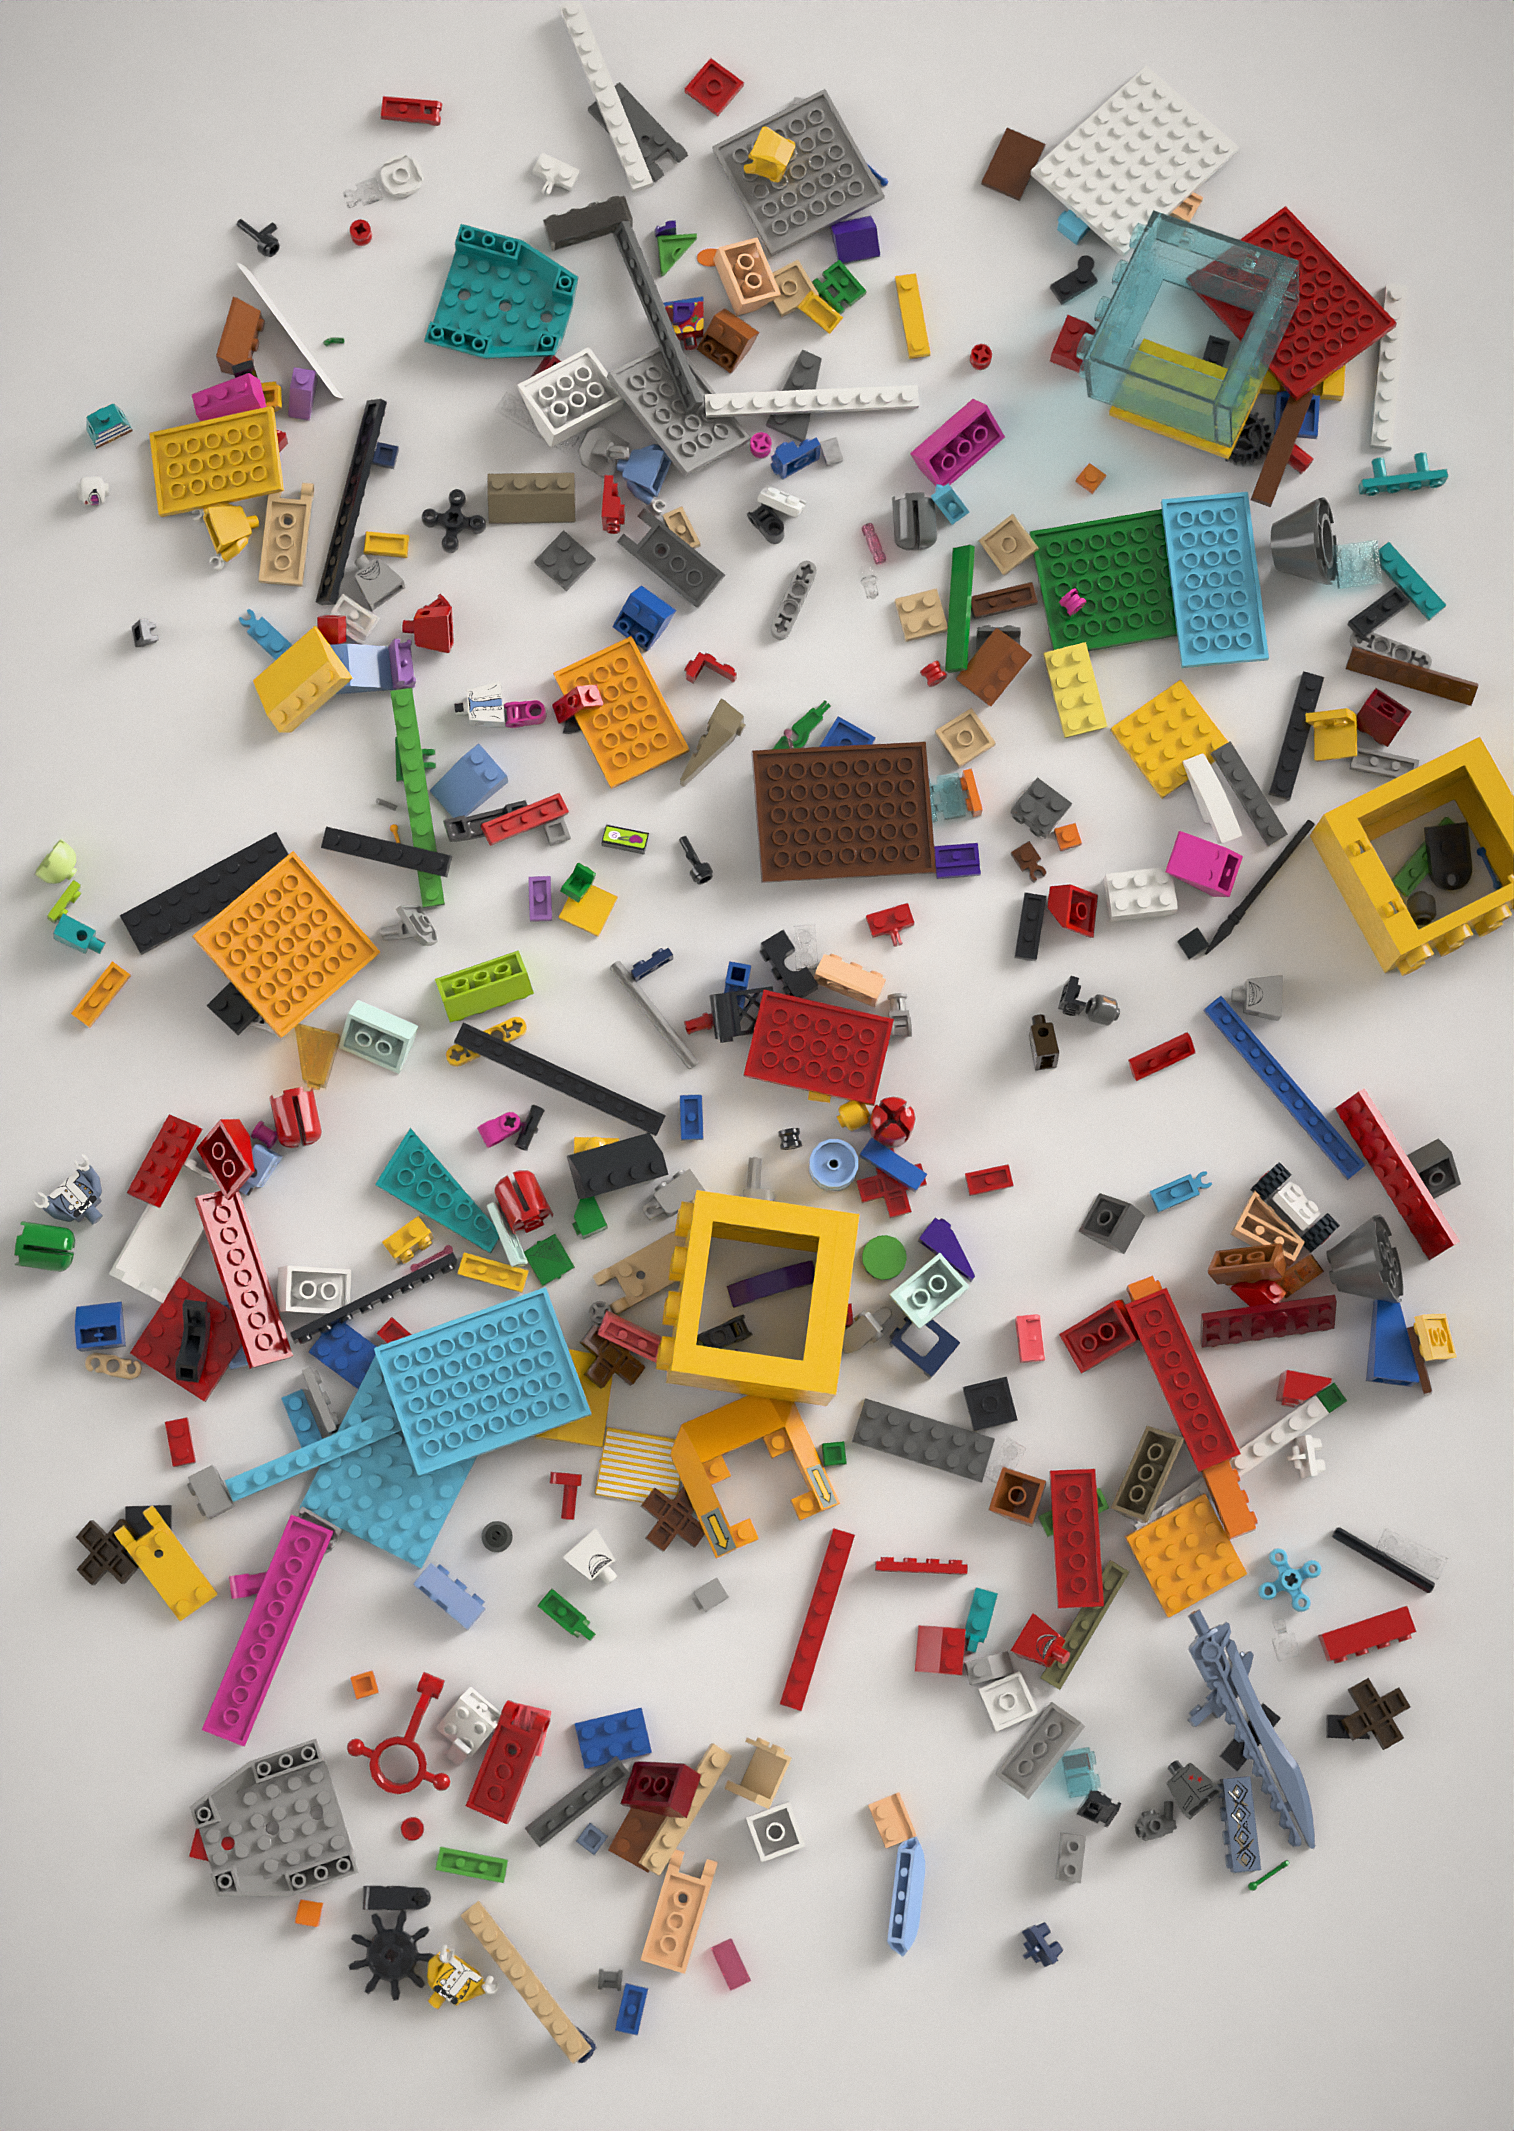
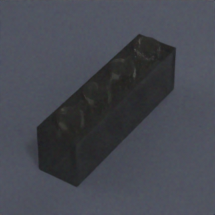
M624 195L621 197H610L607 201L601 203L593 202L581 209L573 208L561 215H550L543 220L551 251L614 233L622 221H629L631 227H633V218Z

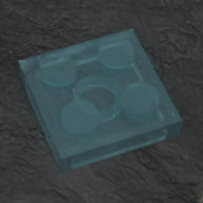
M1378 540L1333 545L1338 589L1382 583Z

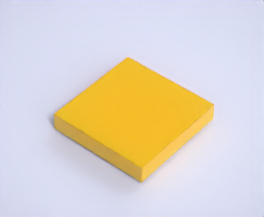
M592 885L579 903L568 897L559 915V919L599 937L618 896Z

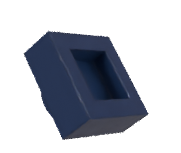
M377 442L373 465L394 469L399 446Z

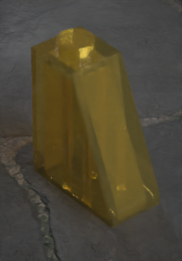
M298 1023L295 1026L302 1079L308 1088L320 1090L321 1087L326 1089L341 1037L337 1033Z

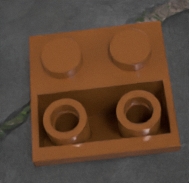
M724 308L714 315L696 350L731 374L750 351L760 332Z

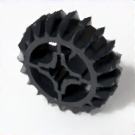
M1250 412L1245 423L1248 426L1243 427L1240 433L1241 438H1238L1229 459L1225 458L1226 462L1231 458L1234 465L1241 461V465L1245 466L1246 461L1252 465L1255 459L1261 460V454L1265 455L1267 453L1266 447H1269L1271 444L1268 440L1271 438V433L1267 432L1270 427L1269 425H1263L1265 417L1258 419V412L1254 415ZM1255 431L1259 438L1257 446H1255L1254 440L1251 437Z

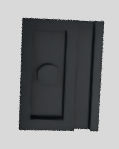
M1090 1790L1079 1806L1077 1815L1095 1823L1101 1821L1105 1823L1104 1827L1108 1828L1119 1812L1122 1803L1114 1804L1111 1802L1112 1799L1106 1797L1103 1792Z

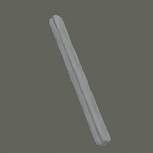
M621 961L614 962L610 966V970L684 1065L688 1069L695 1067L698 1064V1060Z

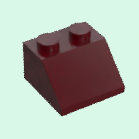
M1375 688L1357 714V729L1373 737L1378 744L1388 747L1412 711Z

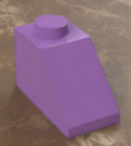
M294 367L290 385L289 417L310 420L318 382L315 371Z

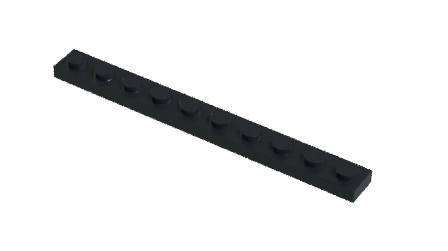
M383 399L367 400L316 598V603L320 605L336 604L339 597L351 542L354 537L362 499L365 495L367 479L370 475V467L385 415L387 402Z
M464 1022L454 1040V1044L654 1136H657L666 1117L664 1114Z

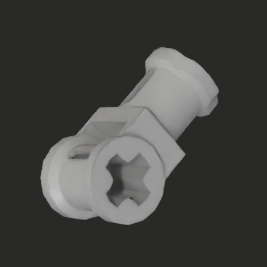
M894 993L887 996V999L890 1000L891 1008L888 1016L894 1019L890 1038L897 1035L912 1037L911 1017L909 1010H906V993Z

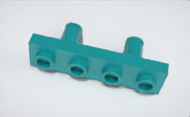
M1426 452L1414 455L1417 473L1393 476L1387 475L1384 458H1375L1371 461L1374 478L1361 480L1358 486L1359 494L1375 496L1379 492L1386 491L1392 494L1402 489L1416 491L1426 486L1438 488L1445 484L1448 479L1447 469L1429 470Z

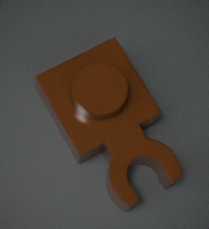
M1030 841L1011 852V856L1021 871L1029 870V878L1033 883L1037 881L1034 872L1039 871L1043 877L1046 876L1045 868L1037 864L1041 861V857Z

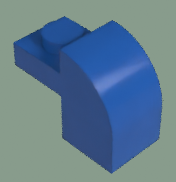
M729 961L724 993L748 990L751 965ZM738 995L737 1004L744 1009L746 997Z

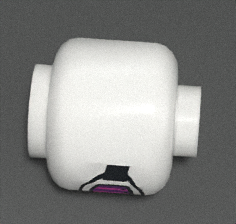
M100 476L81 478L80 483H77L78 500H82L84 505L103 504L105 496H109L108 483H103V479Z

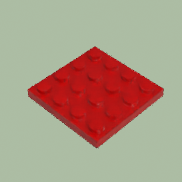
M179 1277L130 1354L206 1402L228 1369L230 1362L239 1352L242 1344L231 1310ZM185 1299L207 1302V1311L210 1313L208 1350L198 1383L176 1380L175 1362L183 1338L182 1305Z

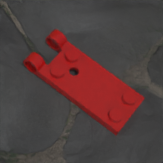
M507 1700L503 1706L501 1716L465 1805L504 1824H509L542 1737L550 1724V1717L540 1713L535 1717L531 1731L512 1724L519 1712L520 1705L510 1700ZM512 1745L517 1748L515 1754H511L509 1751Z

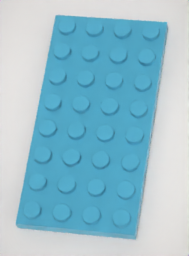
M1248 492L1162 499L1161 507L1181 668L1267 661L1269 653Z

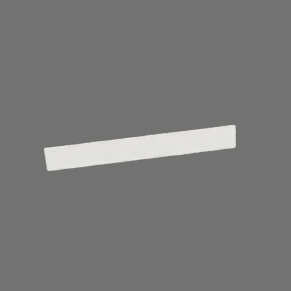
M237 263L332 394L343 398L249 269Z

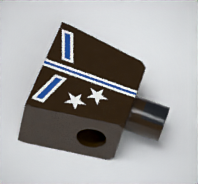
M1043 1014L1035 1015L1032 1017L1033 1025L1030 1026L1029 1032L1034 1069L1038 1071L1057 1068L1059 1048L1053 1023H1046L1045 1015Z

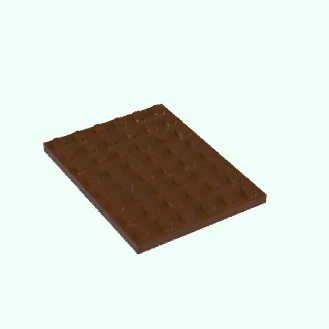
M926 742L752 750L761 883L936 873Z

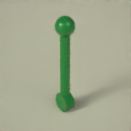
M1285 1860L1256 1882H1250L1248 1888L1251 1891H1255L1258 1885L1290 1864L1289 1861Z

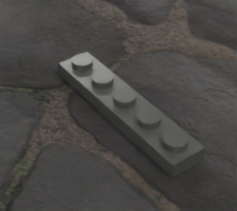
M1231 741L1210 753L1267 846L1288 835Z
M615 1756L529 1824L525 1830L539 1847L543 1846L629 1778L631 1774L618 1757Z

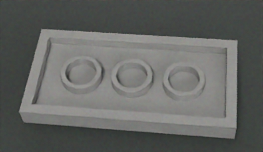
M1051 1702L997 1771L996 1775L1029 1800L1085 1726Z

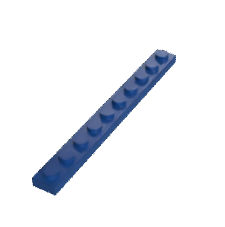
M1222 996L1218 997L1203 1010L1347 1180L1365 1166L1364 1162Z

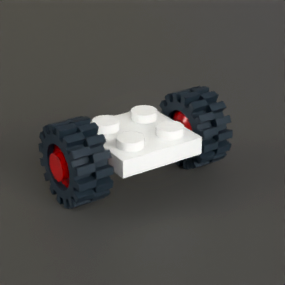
M1279 1162L1270 1171L1268 1170L1250 1190L1252 1192L1256 1191L1263 1201L1276 1190V1195L1272 1199L1302 1231L1307 1227L1310 1228L1301 1239L1305 1242L1303 1246L1311 1253L1320 1244L1322 1245L1340 1225L1329 1213L1324 1215L1314 1225V1220L1321 1214L1318 1211L1317 1205L1312 1201H1308L1300 1187L1291 1182L1283 1188L1280 1187L1292 1174Z

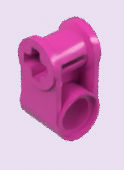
M538 700L515 701L504 704L507 714V722H505L507 728L539 725L546 720L547 713L545 707ZM533 709L542 710L538 716L531 715Z
M507 1112L481 1124L477 1129L486 1147L490 1148L517 1133L521 1129L522 1123L517 1114ZM507 1119L516 1120L513 1128L510 1126L505 1127L508 1124Z

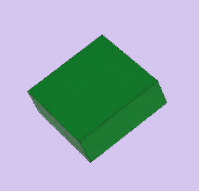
M1335 1382L1316 1394L1328 1413H1331L1347 1402Z
M844 1441L822 1443L824 1467L847 1464Z

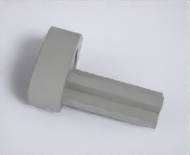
M749 1158L747 1189L743 1190V1197L774 1201V1191L760 1189L762 1158Z

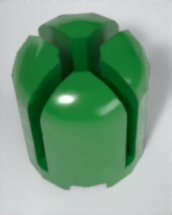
M25 1221L21 1222L20 1225L25 1226L22 1235H17L14 1256H19V1262L15 1263L16 1266L63 1272L69 1268L73 1261L74 1252L65 1250L75 1248L76 1242L74 1234L70 1229Z

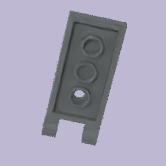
M619 82L615 85V89L652 181L656 183L664 176L661 168L655 163L657 159L668 151L674 160L680 163L688 156V153ZM595 101L588 107V112L609 133L597 101ZM642 138H649V142L643 143L641 141Z
M643 508L637 517L651 527L648 533L638 545L624 533L617 542L699 609L725 577V574L648 510ZM665 547V554L660 555L658 549Z

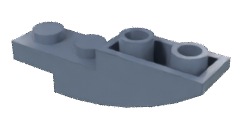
M1242 1651L1239 1655L1246 1673L1249 1675L1254 1654L1251 1651L1246 1653ZM1228 1672L1227 1681L1236 1699L1238 1695ZM1213 1690L1205 1697L1208 1701L1202 1707L1198 1704L1189 1712L1191 1717L1187 1721L1193 1727L1199 1725L1210 1713L1215 1718H1220L1226 1712V1707L1220 1708L1216 1704L1217 1690Z

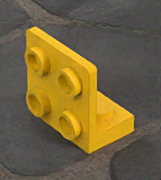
M1348 708L1306 713V722L1314 727V759L1316 761L1357 756L1356 713Z
M417 1216L382 1241V1243L397 1264L401 1262L406 1264L414 1258L413 1254L419 1249L424 1251L433 1244L431 1240L434 1239V1236L420 1217Z

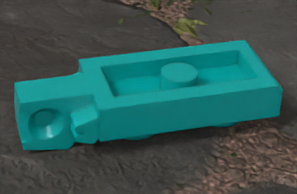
M975 1588L965 1625V1638L969 1639L966 1651L976 1653L978 1642L984 1643L985 1638H987L998 1593Z

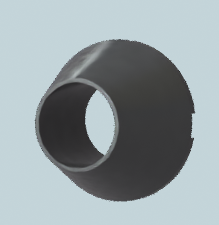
M1325 497L1318 498L1273 523L1271 527V551L1275 568L1278 571L1324 585H1332L1333 582L1331 581L1336 579L1337 539L1336 535L1332 534L1331 523H1334L1330 505Z

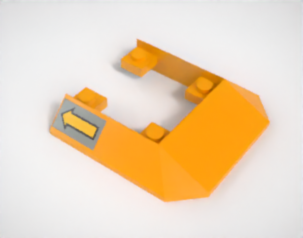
M747 1395L680 1426L670 1452V1457L716 1559L759 1539L750 1518L735 1525H729L712 1487L713 1484L731 1477L722 1457L729 1452L761 1438L771 1459L791 1450L809 1492L790 1500L799 1521L840 1504L793 1401H781Z

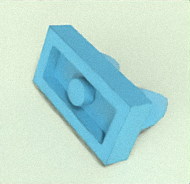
M949 483L945 486L936 484L935 493L931 495V498L953 525L967 515L969 510Z

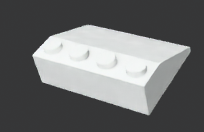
M589 347L517 385L538 431L550 448L622 409L624 399L608 380V373Z

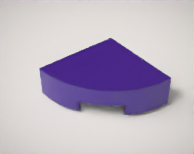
M667 221L665 226L662 227L658 225L655 228V238L657 236L676 235V221Z
M673 302V326L683 324L690 319L694 312L695 303Z

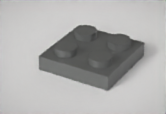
M563 530L536 558L534 563L567 592L596 561V558Z

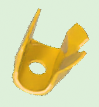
M766 126L762 127L756 143L748 155L749 159L754 161L751 164L744 165L745 173L757 174L769 178L773 182H780L795 150V143L790 139L783 138Z

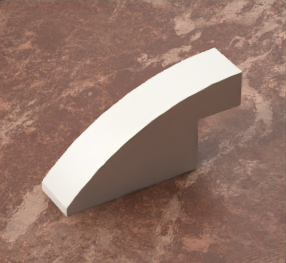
M1202 753L1182 761L1204 823H1211L1217 842L1224 843L1242 836L1225 792L1205 755Z

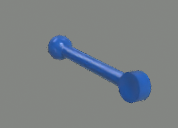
M867 164L872 174L880 181V184L886 186L888 179L881 177Z
M1484 847L1478 848L1477 854L1482 857L1493 880L1494 889H1500L1502 886L1501 882L1497 881L1485 855L1486 849Z

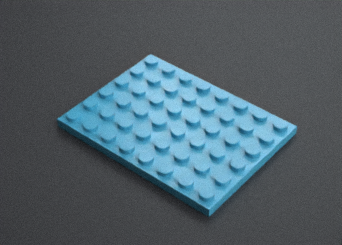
M546 1287L374 1348L418 1477L592 1415Z
M376 1355L337 1433L395 1409ZM400 1431L320 1465L299 1508L303 1506L335 1526L422 1568L477 1457L418 1477L403 1431Z

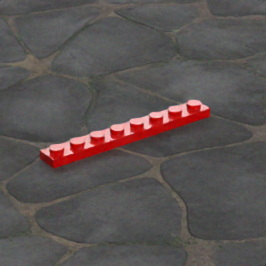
M833 1528L780 1705L802 1711L854 1541V1534Z

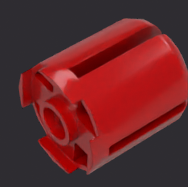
M303 1087L284 1090L283 1095L273 1099V1095L269 1097L278 1141L282 1146L298 1148L300 1138L303 1147L318 1141L322 1130L313 1088L310 1091H303Z
M893 1096L882 1099L879 1106L875 1105L869 1122L870 1134L873 1139L887 1147H899L906 1143L913 1132L916 1120L912 1106L906 1109L907 1101L899 1097ZM890 1119H891V1121H892V1120H895V1121H896L895 1124L891 1123V1124L887 1127V1124H888V1121H887V1120H890Z
M528 1170L512 1172L529 1209L525 1212L508 1175L501 1178L494 1189L496 1198L510 1225L511 1231L515 1235V1231L524 1229L528 1233L544 1225L543 1220L549 1215L553 1218V1212L535 1175Z

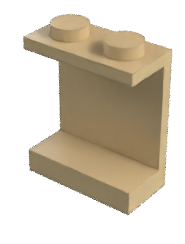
M757 1737L756 1741L747 1738L745 1742L757 1748L742 1782L738 1785L728 1780L724 1789L770 1809L792 1758L785 1755V1749L772 1744L770 1748L768 1747L770 1742Z

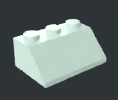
M357 1000L348 1013L338 1048L399 1074L414 1043L419 1026Z

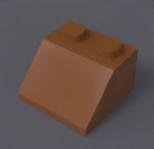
M1002 1467L988 1510L1011 1521L1033 1527L1046 1487V1481Z

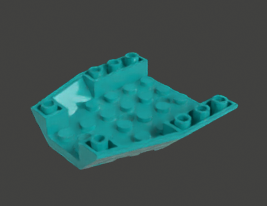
M460 224L455 240L456 251L434 321L429 323L424 342L484 359L555 356L562 345L573 309L578 276L523 240ZM464 291L468 292L470 298L461 300L458 297L459 294ZM502 303H509L512 306L506 312L500 310L499 307ZM550 314L553 319L545 323L541 321V316Z

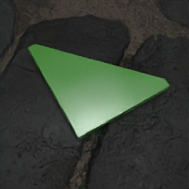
M697 233L657 236L661 276H664L697 240Z

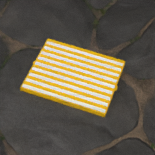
M607 1427L602 1457L599 1460L600 1468L595 1495L643 1503L653 1488H657L673 1501L678 1494L680 1477L670 1457L675 1439Z

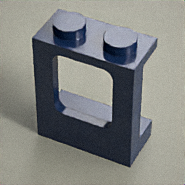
M906 1316L903 1319L906 1324L901 1329L897 1327L889 1336L892 1339L889 1345L891 1347L894 1346L931 1379L961 1342L932 1319L925 1326L939 1337V1340L929 1353L922 1357L901 1339L902 1335L912 1325V1321Z

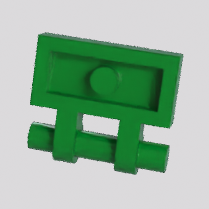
M840 260L823 272L822 276L826 281L821 283L818 278L812 281L819 297L822 296L828 305L840 315L845 311L840 305L843 301L850 307L866 295L865 288ZM833 287L838 295L833 297L828 289Z

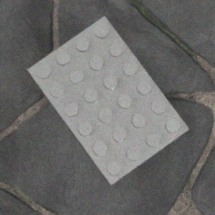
M660 347L609 372L607 378L685 477L747 444L751 438L735 417L705 418L704 394L716 393L685 355L703 399L702 405L695 414L687 415Z

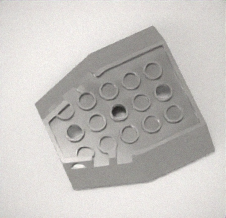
M317 1739L249 1761L190 1806L196 1829L200 1831L211 1866V1877L217 1896H293L358 1873L353 1847ZM314 1806H320L323 1809V1816L319 1820L311 1817L310 1811ZM271 1821H275L279 1825V1831L275 1835H270L266 1830L267 1824ZM230 1836L234 1839L235 1846L233 1849H223L221 1842L224 1837Z

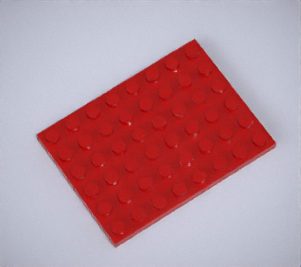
M1286 206L1186 279V284L1296 401L1393 330L1397 325V322Z

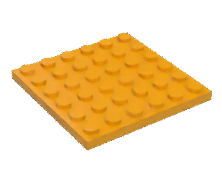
M294 851L192 936L280 1039L380 953L379 949Z

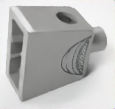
M363 555L354 562L360 570L354 575L355 580L372 611L406 588L404 580L380 558L370 563L366 556Z
M1283 975L1247 979L1244 989H1232L1231 1002L1244 1003L1243 1012L1245 1014L1279 1021L1282 1017Z

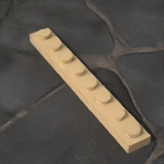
M477 1901L460 1915L569 2060L574 2064L592 2049L481 1902Z

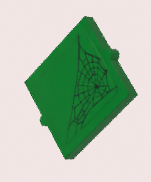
M556 1234L543 1241H537L536 1245L524 1251L525 1257L542 1286L556 1278L560 1279L561 1275L575 1268Z

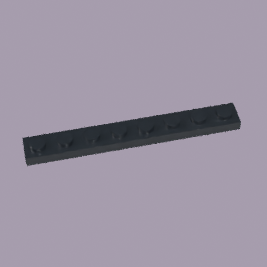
M454 1253L446 1255L290 1332V1336L294 1344L298 1342L300 1345L312 1340V1335L318 1332L320 1334L329 1332L333 1329L332 1325L338 1322L345 1324L351 1321L354 1314L359 1312L365 1314L374 1309L373 1305L379 1302L385 1304L393 1300V1295L402 1292V1294L410 1292L414 1289L413 1285L419 1282L426 1284L435 1279L434 1275L440 1272L446 1274L454 1270L457 1259Z

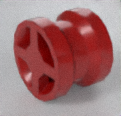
M358 219L351 223L350 234L352 241L358 246L369 244L372 239L370 224L363 219Z
M977 344L973 347L970 355V364L973 368L984 370L989 367L992 358L990 347L986 344Z
M939 661L928 664L920 671V674L926 677L929 687L939 684L947 677L946 672L941 670Z

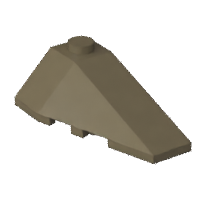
M720 699L707 723V735L701 736L698 742L697 754L693 753L682 774L680 785L683 787L728 747L737 735L741 736L746 726L744 724V716L723 699Z

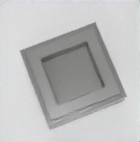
M564 817L543 824L550 846L571 839Z

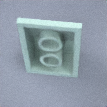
M939 1253L889 1296L912 1323L920 1329L960 1298L969 1286Z

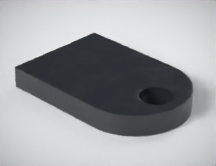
M1468 822L1424 827L1428 871L1432 882L1442 890L1461 889L1469 882L1473 869ZM1451 873L1456 878L1455 884L1452 886L1448 883V876Z

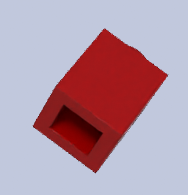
M323 615L317 617V628L329 645L346 642V616Z

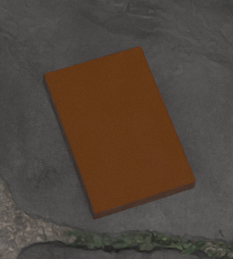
M1007 127L981 181V185L1020 201L1032 176L1030 174L1031 170L1037 165L1046 144Z
M1414 1326L1408 1327L1407 1331L1424 1396L1432 1395L1433 1392L1425 1360L1419 1350V1337L1415 1333Z

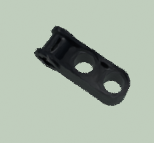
M743 1314L698 1334L697 1341L702 1342L705 1347L722 1349L753 1336V1333L749 1332L744 1321L745 1315ZM717 1332L722 1333L725 1336V1341L716 1343L713 1340V1334Z
M363 1886V1910L423 1909L431 1901L430 1892L422 1887ZM419 1892H421V1896H425V1901H422L421 1905H418V1901L414 1900V1896L418 1895Z

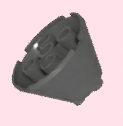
M1374 1215L1331 1250L1326 1251L1328 1262L1332 1266L1329 1276L1331 1283L1336 1284L1339 1292L1390 1303H1400L1402 1299H1399V1296L1404 1294L1400 1260L1397 1248L1391 1247L1388 1237L1392 1236V1233L1382 1215Z

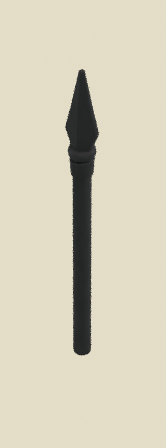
M1311 820L1306 821L1241 904L1228 915V919L1219 927L1205 955L1229 936L1234 926L1239 924V920L1242 919L1246 910L1314 827L1315 824Z

